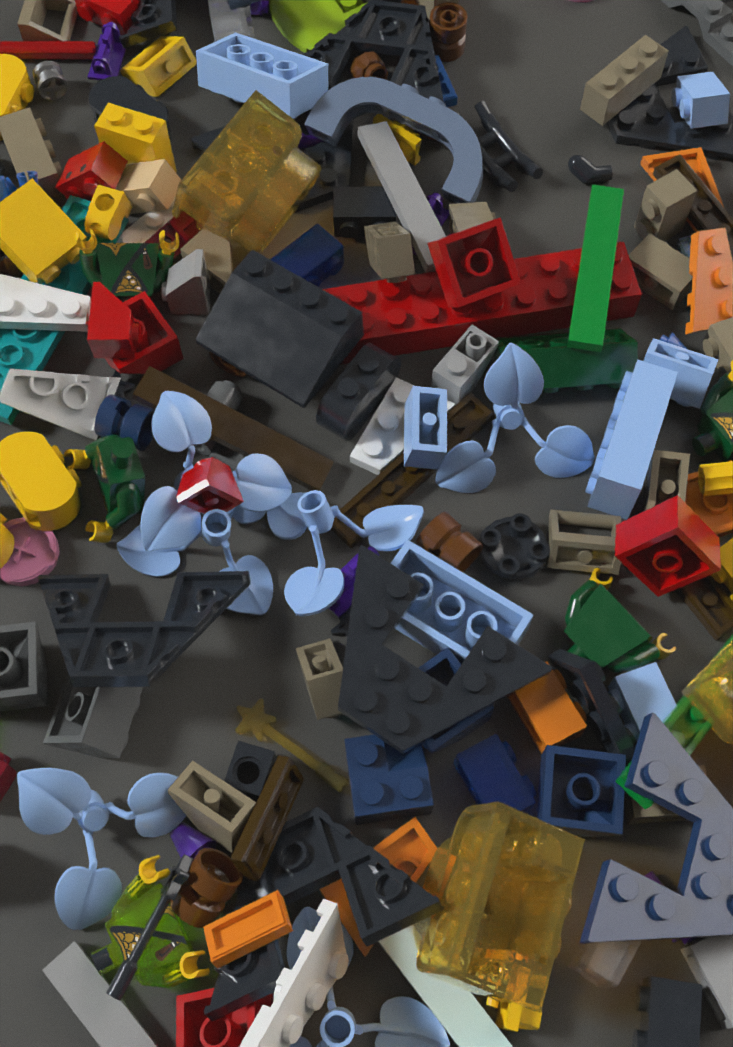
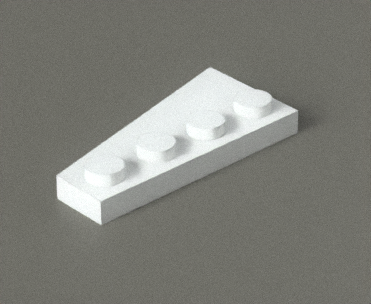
M326 899L322 900L316 911L318 916L321 917L313 932L305 930L297 944L299 949L302 950L292 970L284 967L276 981L273 1004L271 1007L262 1005L239 1047H289L291 1044L296 1043L311 1015L322 1007L326 994L337 979H341L344 976L349 959L346 954L337 903Z

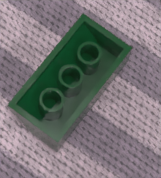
M621 328L605 329L601 352L567 347L569 332L495 337L499 341V345L494 353V358L496 361L509 343L522 348L539 366L544 379L542 392L545 393L559 392L561 387L590 390L593 389V385L606 384L607 387L620 388L625 372H633L636 365L638 342Z

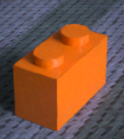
M557 669L551 670L546 677L543 676L508 697L541 754L547 745L561 747L580 737L587 728L585 723L587 717L583 708L577 701L572 702L565 691L567 689L566 682Z

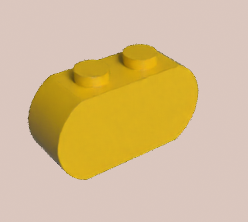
M0 54L1 117L25 109L34 97V87L25 64L21 59L10 54Z
M18 432L0 441V483L31 528L40 531H52L65 527L79 513L81 501L78 488L82 486L81 481L73 468L67 470L64 465V457L56 445L50 446L42 434Z

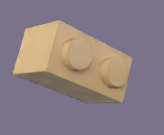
M165 159L126 164L116 190L123 191L132 206L130 214L163 211L169 209L183 181Z

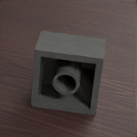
M34 621L0 626V712L48 706L47 667L37 623Z

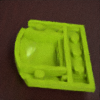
M268 0L269 13L278 30L291 44L304 53L312 50L314 45L329 33L336 34L345 27L344 21L351 15L358 13L367 4L363 3L362 0Z

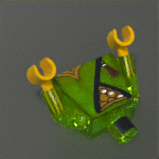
M160 855L144 859L140 863L139 873L127 885L112 909V918L105 923L112 942L91 953L94 965L101 976L121 966L123 960L129 958L162 896L161 890L164 885L161 883L155 884L157 881L167 878L170 875V870L166 868L156 872L155 863L160 859ZM170 903L137 963L138 969L132 980L137 979L142 986L170 989L192 978L207 976L210 973L209 968L198 969L197 960L200 955L206 953L204 950L194 951L181 919L174 913Z

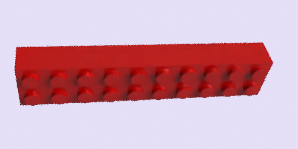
M624 241L617 242L606 321L634 317L642 295ZM582 248L516 258L514 261L522 284L461 307L448 308L437 271L406 276L407 280L396 283H388L387 279L322 289L362 312L364 336L341 364L350 363L363 345L369 342L393 356L451 347L455 345L471 325H474L493 338L518 336L570 327Z

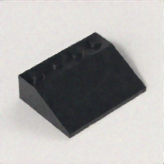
M251 250L231 273L196 338V343L300 407L305 408L364 336L362 312L258 252Z

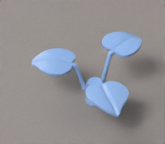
M509 343L501 356L490 367L484 379V391L486 396L493 402V409L496 418L492 420L493 427L487 450L484 452L482 446L477 441L471 440L459 443L445 455L437 469L435 481L442 488L460 493H475L486 488L492 482L496 473L495 464L488 457L493 454L499 427L513 430L522 425L535 442L543 447L535 456L537 467L544 474L554 478H567L582 473L593 464L595 456L590 438L582 429L576 426L565 425L551 431L547 441H544L528 423L520 403L529 404L536 401L542 393L544 379L534 359L519 346Z
M165 391L161 394L152 418V432L157 443L164 449L171 452H181L188 448L186 462L183 463L185 470L176 476L174 488L164 486L157 489L147 498L144 504L140 531L143 547L146 551L178 548L187 545L196 538L201 528L200 512L178 503L176 495L182 475L194 468L192 465L195 454L194 445L204 444L210 439L212 425L207 411L201 404L186 394L175 391ZM257 453L243 458L238 463L236 468L237 477L234 478L244 500L239 506L248 511L262 512L273 509L288 499L292 492L291 484L280 465L274 459Z
M236 470L232 471L233 476L237 477ZM239 505L228 512L220 509L210 510L203 516L202 527L196 538L187 545L178 548L146 551L142 543L140 525L116 545L123 560L133 569L147 576L163 577L175 572L179 568L180 556L178 551H184L198 537H202L207 544L223 548L229 567L219 572L249 571L251 584L227 608L228 610L261 616L267 613L271 605L273 583L265 563L253 555H246L235 564L229 547L230 543L228 542L232 517L241 524H251L260 520L267 511H248Z
M317 490L291 493L284 503L267 510L268 523L276 537L284 540H293L300 537L307 527L312 534L318 559V568L304 567L299 569L287 580L284 590L285 599L296 616H311L325 611L339 599L343 592L344 576L338 568L325 569V559L319 534L325 533L332 528L335 517L360 537H369L370 546L376 550L393 551L401 548L407 539L410 541L413 538L424 515L423 507L418 505H393L378 508L364 517L363 526L365 529H361L342 514L337 505L330 507L324 493Z
M35 768L17 773L19 810L22 820L31 831L42 835L56 834L64 831L70 825L72 818L76 819L79 826L83 829L89 857V869L82 866L68 868L60 877L55 889L56 909L60 919L67 927L72 930H82L100 921L116 908L122 895V883L117 873L110 868L97 869L93 832L101 830L106 825L111 813L125 820L135 819V828L143 837H159L171 832L186 817V814L168 794L169 787L178 776L169 773H153L139 779L128 794V806L132 810L128 812L116 807L113 802L105 804L101 796L96 791L91 790L86 780L75 772L58 768Z
M311 907L302 909L292 925L293 931L289 933L287 960L290 970H292L302 951L297 944L305 930L313 932L321 919L316 912L317 910ZM341 924L349 966L353 955V942L351 936ZM332 986L326 994L329 1011L324 1015L320 1025L322 1040L315 1046L345 1047L351 1042L354 1034L361 1035L362 1033L372 1031L379 1032L375 1039V1047H450V1042L444 1027L431 1010L414 998L399 996L388 999L383 1003L380 1010L381 1024L368 1023L360 1025L356 1024L353 1014L348 1009L336 1006ZM300 1036L298 1041L289 1047H312L309 1040Z

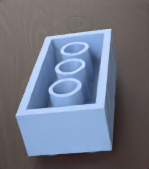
M236 32L196 50L198 86L211 90L213 94L232 98L237 103H246L254 106L259 111L276 114L283 120H294L300 114L311 110L316 102L328 91V63Z
M637 359L633 372H625L585 493L591 494L587 507L611 515L621 516V518L626 520L628 519L645 480L678 374L677 371Z
M408 539L391 562L392 565L424 584L423 590L395 629L435 654H439L446 648H449L462 665L487 626L519 645L529 629L533 618L532 613Z

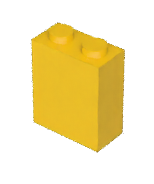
M108 103L94 125L99 143L105 141L128 161L127 164L165 159L173 170L177 172L165 120Z
M33 178L0 202V249L31 282L39 284L43 282L46 284L51 283L59 276L61 268L69 262L75 264L80 260V248L77 245L75 233L78 231L81 241L86 242L87 236Z

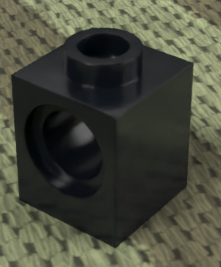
M238 740L224 781L257 802L277 760L275 751ZM247 768H255L260 771L258 779L252 784L240 782V775Z

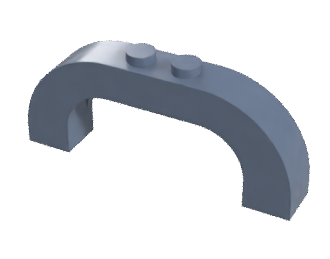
M359 77L346 80L332 87L312 108L305 122L309 134L335 147L347 125L356 117L368 113L384 115L443 143L450 150L454 158L450 174L442 187L443 198L456 204L473 203L476 201L483 179L482 153L479 141L467 121L453 110L447 108L446 104L440 99L432 96L429 99L419 95L415 88L407 84L399 86L381 78Z

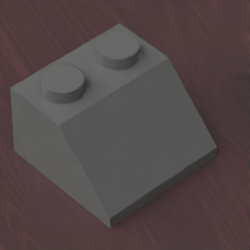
M68 673L43 743L98 758H120L121 752L128 743V731L133 715L140 706V694L143 687H73Z

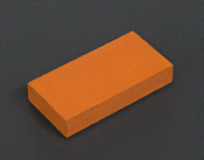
M278 890L203 927L210 960L217 969L293 931L284 898Z

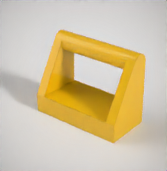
M160 36L122 67L120 72L123 77H126L135 85H141L150 96L158 97L197 64V60L184 37Z

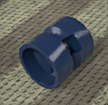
M113 394L108 395L97 411L94 424L95 434L99 437L106 435H118L122 438L131 437L136 450L144 451L154 437L152 418L155 410L141 404H134L132 406V403L127 399Z

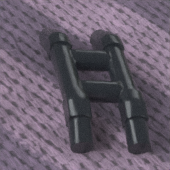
M485 100L477 103L474 108L481 119L484 129L487 131V134L477 139L481 148L483 168L490 175V179L500 188L514 192L518 187V182L502 169L513 162L520 172L530 175L534 179H540L543 175V169L529 159L526 154H523L500 127V123L496 120L494 114L489 110ZM498 142L506 153L492 159L484 148Z

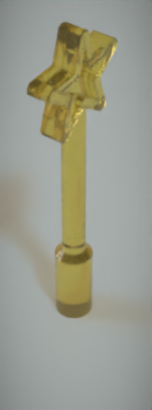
M262 698L256 702L252 709L240 705L236 707L243 718L242 722L235 729L238 735L252 731L257 740L261 742L263 740V733H265L314 769L315 775L338 792L343 791L349 782L346 777L327 763H320L270 726L275 724L277 720L274 716L264 713V700Z

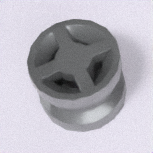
M43 61L33 69L32 75L39 93L44 99L57 100L66 94L68 85L58 63Z

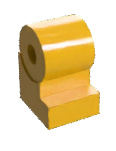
M97 186L85 217V231L88 234H91L90 229H92L95 236L109 240H114L117 237L123 218H128L132 210V206L125 193L105 186Z

